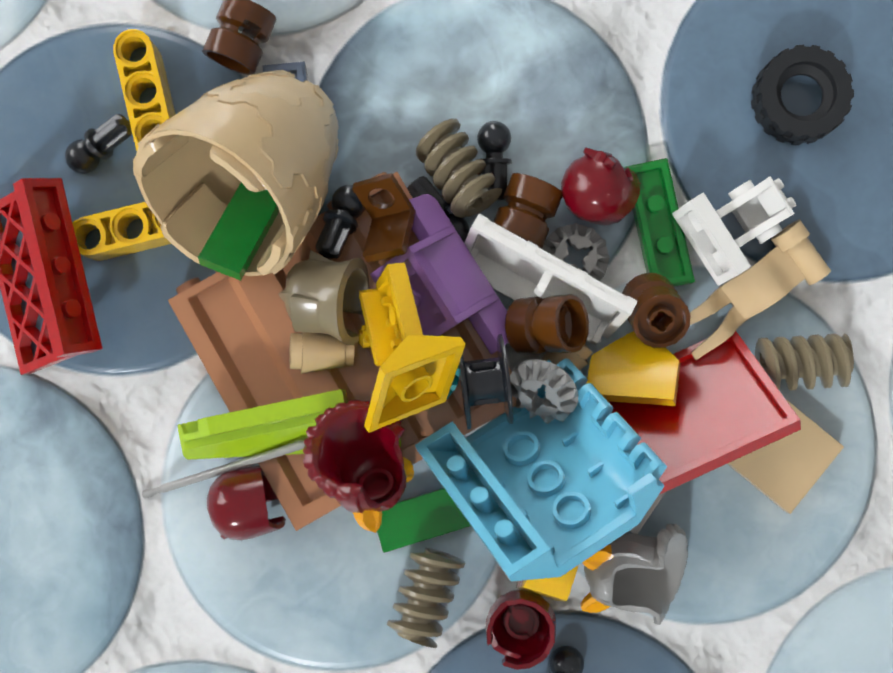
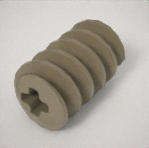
M451 118L434 126L424 135L416 148V156L422 163H425L424 169L429 176H433V183L439 190H442V197L446 203L451 204L450 210L455 217H471L489 208L499 198L503 189L495 188L488 190L494 184L496 178L492 173L481 175L486 169L487 164L483 159L473 161L477 156V149L475 146L465 147L469 137L466 132L457 133L461 124L457 119Z
M836 333L827 334L825 338L819 334L810 335L807 340L803 336H793L790 341L785 337H776L773 342L768 338H759L755 347V358L778 389H780L781 379H785L788 389L790 391L796 390L799 378L803 379L807 390L814 389L816 377H820L823 388H831L834 376H837L841 387H849L854 368V357L851 340L845 333L842 337Z
M425 548L424 552L410 554V558L420 566L419 569H405L404 575L414 583L413 586H399L398 591L407 597L408 601L407 603L393 604V609L402 615V619L388 620L387 625L404 639L422 646L437 648V643L430 637L442 635L443 627L436 620L447 619L449 614L447 608L441 603H449L454 599V593L446 586L458 585L460 577L451 569L464 568L465 561L446 552Z

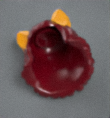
M350 400L348 403L340 402L334 408H327L324 414H319L314 419L316 422L315 426L308 427L306 431L307 438L304 440L305 447L303 449L305 454L303 459L304 467L308 469L309 478L312 481H316L318 487L323 489L327 496L335 498L342 507L354 514L359 526L367 531L376 533L382 522V511L388 510L397 504L405 491L406 483L412 480L414 476V468L411 461L403 457L399 447V439L405 431L401 425L403 420L368 433L364 424L370 401Z

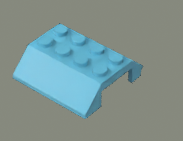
M568 358L561 360L557 366L563 369L574 381L578 390V403L574 411L563 422L553 419L547 424L539 415L530 419V411L526 408H516L515 406L513 407V424L508 423L506 413H503L465 438L452 421L415 445L421 457L511 582L563 576L640 524L664 488V484L659 478L667 468L666 464L646 443L638 444L641 437L618 412L611 413L614 409L613 406L591 383L586 384L588 379ZM544 384L541 388H538L537 393L542 399H545L546 391H544L546 385Z

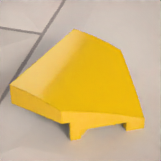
M405 262L387 264L376 282V289L359 290V299L366 325H362L359 330L358 343L362 348L371 347L376 366H381L407 335H423Z
M633 331L591 355L586 384L591 383L607 401L676 406L680 362L666 347L653 348L645 345Z

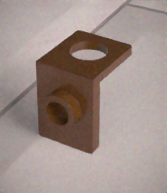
M389 173L353 183L352 190L372 218L362 255L366 262L369 263L406 254L416 210L394 175ZM374 189H385L394 196L395 200L389 204H381L374 201L369 193Z

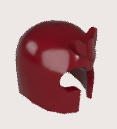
M585 147L583 150L585 156L571 163L566 169L561 182V191L567 209L577 218L602 226L618 223L632 211L640 196V182L637 174L628 167L624 170L619 160L612 156L611 153Z
M260 465L225 472L216 478L210 486L207 495V511L212 525L224 540L227 538L240 541L252 539L281 529L286 521L284 516L268 519L266 502L277 500L278 498Z
M513 590L498 597L491 606L486 618L487 645L491 644L493 649L505 655L502 659V665L516 670L529 669L543 662L548 657L556 639V616L550 604L539 594L525 590Z

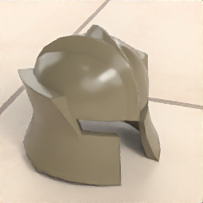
M311 250L309 260L295 264L288 272L286 288L279 293V297L283 300L292 321L294 331L328 334L346 345L357 343L359 335L345 328L343 312L363 314L359 290L370 289L368 269L360 258L334 262Z

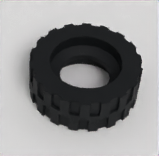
M804 44L796 45L793 49L789 50L787 48L776 57L774 56L756 77L757 82L752 86L751 94H753L751 108L755 111L757 123L763 126V131L768 135L771 134L776 137V140L779 142H790L791 145H800L805 142L807 144L813 143L837 128L845 120L843 119L844 116L850 112L852 107L850 105L851 99L854 98V89L851 86L853 80L851 74H848L844 62L842 60L839 61L833 52L822 50L820 46L816 45L806 47ZM804 75L818 83L822 91V101L816 112L806 116H799L786 109L782 102L781 90L789 78Z

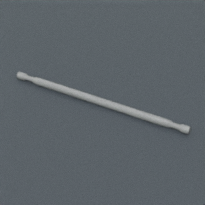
M304 440L174 480L154 489L143 490L142 496L146 499L160 492L165 493L222 475L225 472L238 470L302 450L305 447Z

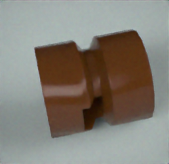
M223 0L216 16L220 26L210 30L202 52L212 61L230 70L245 75L255 74L263 54L259 44L266 43L269 40L277 19L268 9L251 0Z
M512 173L503 196L508 205L498 208L493 222L524 240H529L542 249L549 232L548 224L545 220L555 217L563 197L562 191L536 177Z
M644 273L634 277L626 284L622 294L638 301L627 320L631 324L636 336L645 345L653 348H665L676 344L685 336L690 327L691 315L688 306L665 276L657 273Z
M572 294L554 295L544 299L539 297L520 298L514 300L508 308L505 318L506 337L510 346L517 353L523 355L541 354L543 352L554 354L575 353L580 351L585 345L589 334L588 312L582 300Z

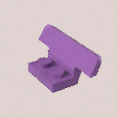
M429 194L409 199L416 210L412 230L419 242L409 246L406 254L395 256L372 272L370 276L376 283L387 264L405 262L423 335L440 336L468 318L489 352L493 354L497 351V336L499 334H502L504 344L508 343L505 331L506 308L438 201Z

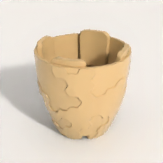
M284 70L256 73L243 79H236L204 93L200 99L175 116L167 119L161 125L157 124L138 143L139 147L133 159V172L147 206L161 224L163 236L188 258L200 264L199 254L242 182L252 192L268 190L280 210L248 267L245 276L276 274L283 269L302 244L323 206L328 193V181L333 163L337 158L338 120L333 108L334 104L318 85H314L307 80L303 82L297 80L294 74Z

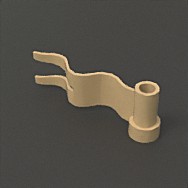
M800 219L783 228V231L771 238L776 247L743 273L724 283L701 305L690 312V325L716 313L730 303L733 306L727 312L721 325L691 352L695 360L725 342L745 321L781 300L804 279L808 285H813L831 272V269L808 239L810 232Z

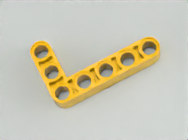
M128 29L116 37L113 44V53L137 151L138 143L157 124L161 125L176 114L159 49L143 31ZM140 47L146 48V54L141 60L130 62V56L135 49ZM156 88V95L150 102L140 103V95L145 89ZM146 202L84 216L73 222L80 255L95 261L107 260L171 244L163 236L161 224ZM136 219H141L143 222L142 233L134 239H129L127 236L128 225ZM94 229H99L101 235L99 244L92 249H87L85 239L88 233Z

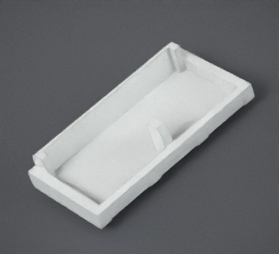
M480 213L473 222L464 243L492 288L513 300L528 297L544 299L549 296L567 294L578 296L588 312L589 334L586 341L594 345L601 342V336L608 339L632 314L638 302L632 297L626 296L591 277L585 271L577 269L544 251L529 240L526 241L497 225Z

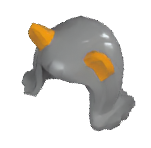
M667 524L666 529H661L657 537L625 533L583 561L584 573L590 587V592L580 603L582 611L598 613L609 607H615L630 612H644L654 616V623L660 625L669 610L670 603L674 600L675 594L679 590L687 565L688 550L686 548L688 543L683 528L677 524Z

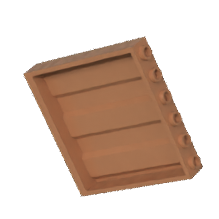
M383 172V173H380V174H378V175H376V176H374V177L382 176V175H385V174H387V173H386V172ZM398 172L393 173L408 199H412ZM374 189L369 193L374 201L381 204H389L395 200L394 196L385 189ZM331 201L327 204L329 210L333 209ZM365 209L363 214L355 219L358 223V228L355 233L349 235L341 256L333 258L332 261L343 262L360 258L368 269L370 289H376V283L370 274L394 257L367 263L362 256L372 218ZM325 212L317 216L291 260L276 274L270 273L264 276L244 275L240 281L215 271V274L202 281L198 277L186 281L176 288L178 294L168 299L229 412L339 389L346 390L348 402L350 400L371 401L380 366H376L374 363L371 347L362 348L358 342L354 344L353 366L301 374V369H290V334L302 332L294 331L292 321L283 300L279 297V293L286 288V278L292 267L301 261L309 260L311 250L316 252L315 246L325 225L323 220ZM413 230L411 231L408 247L419 242ZM343 312L345 328L359 335L361 326L366 325L363 314ZM468 318L440 335L461 337L466 343L463 351L464 361L498 357L497 351L493 354L489 352ZM459 377L456 389L446 402L402 419L401 425L405 431L400 437V449L403 457L411 461L412 465L423 459L415 447L417 443L452 421L461 433L466 435L505 412L504 402L471 406L472 427L467 430ZM512 396L513 407H515L517 398ZM305 454L283 455L258 463L296 531L341 506L335 498L327 496L323 489L318 487L316 481H312L309 478L308 469L304 467L303 463Z

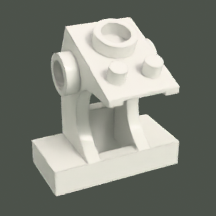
M770 176L754 186L751 180H748L728 193L732 201L716 211L703 192L672 213L718 286L751 267L740 250L741 246L755 237L762 244L783 231L779 223L795 214L792 208L796 206V203L792 197L786 198L781 190L784 188V184L779 178L773 181ZM730 212H733L746 232L735 240L721 220L722 217Z

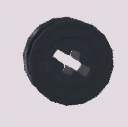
M502 334L497 336V358L464 361L463 354L459 362L460 383L467 430L472 427L470 407L504 402L507 421L509 424H513L511 384Z

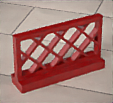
M22 178L13 183L14 191L0 199V215L2 214L7 219L4 231L0 219V289L21 375L37 372L80 354L93 353L103 349L62 178ZM19 230L23 233L20 247L16 244ZM12 258L17 261L14 274L11 265ZM28 273L34 276L31 289L26 286ZM22 299L27 303L24 315L21 307ZM38 315L44 319L41 331L36 327ZM32 341L37 345L34 358L31 349Z

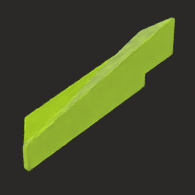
M334 390L178 424L183 456L188 460L250 457L305 440L308 427L316 425L314 419L319 414H324L327 408H334L340 402L348 403L346 390ZM401 438L399 439V447H401ZM302 449V450L295 451V452H292V453H289V454H286V455H290V454H304V453H303V449Z

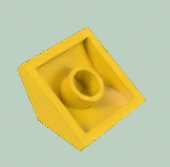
M406 336L379 368L364 424L368 433L446 402L466 345L461 337Z

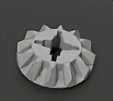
M574 223L559 227L548 236L542 249L562 261L569 255L567 241L576 251L589 248L591 251L582 260L583 270L599 281L604 277L610 257L606 247V240L602 239L594 228ZM570 264L571 266L578 269V267L575 264Z
M538 359L526 360L518 364L510 375L511 393L513 397L517 398L516 408H526L530 411V419L539 415L547 424L553 419L563 422L577 406L578 390L574 381L563 369L551 362ZM543 384L546 385L544 390L546 391L545 399L537 395L538 388H541Z

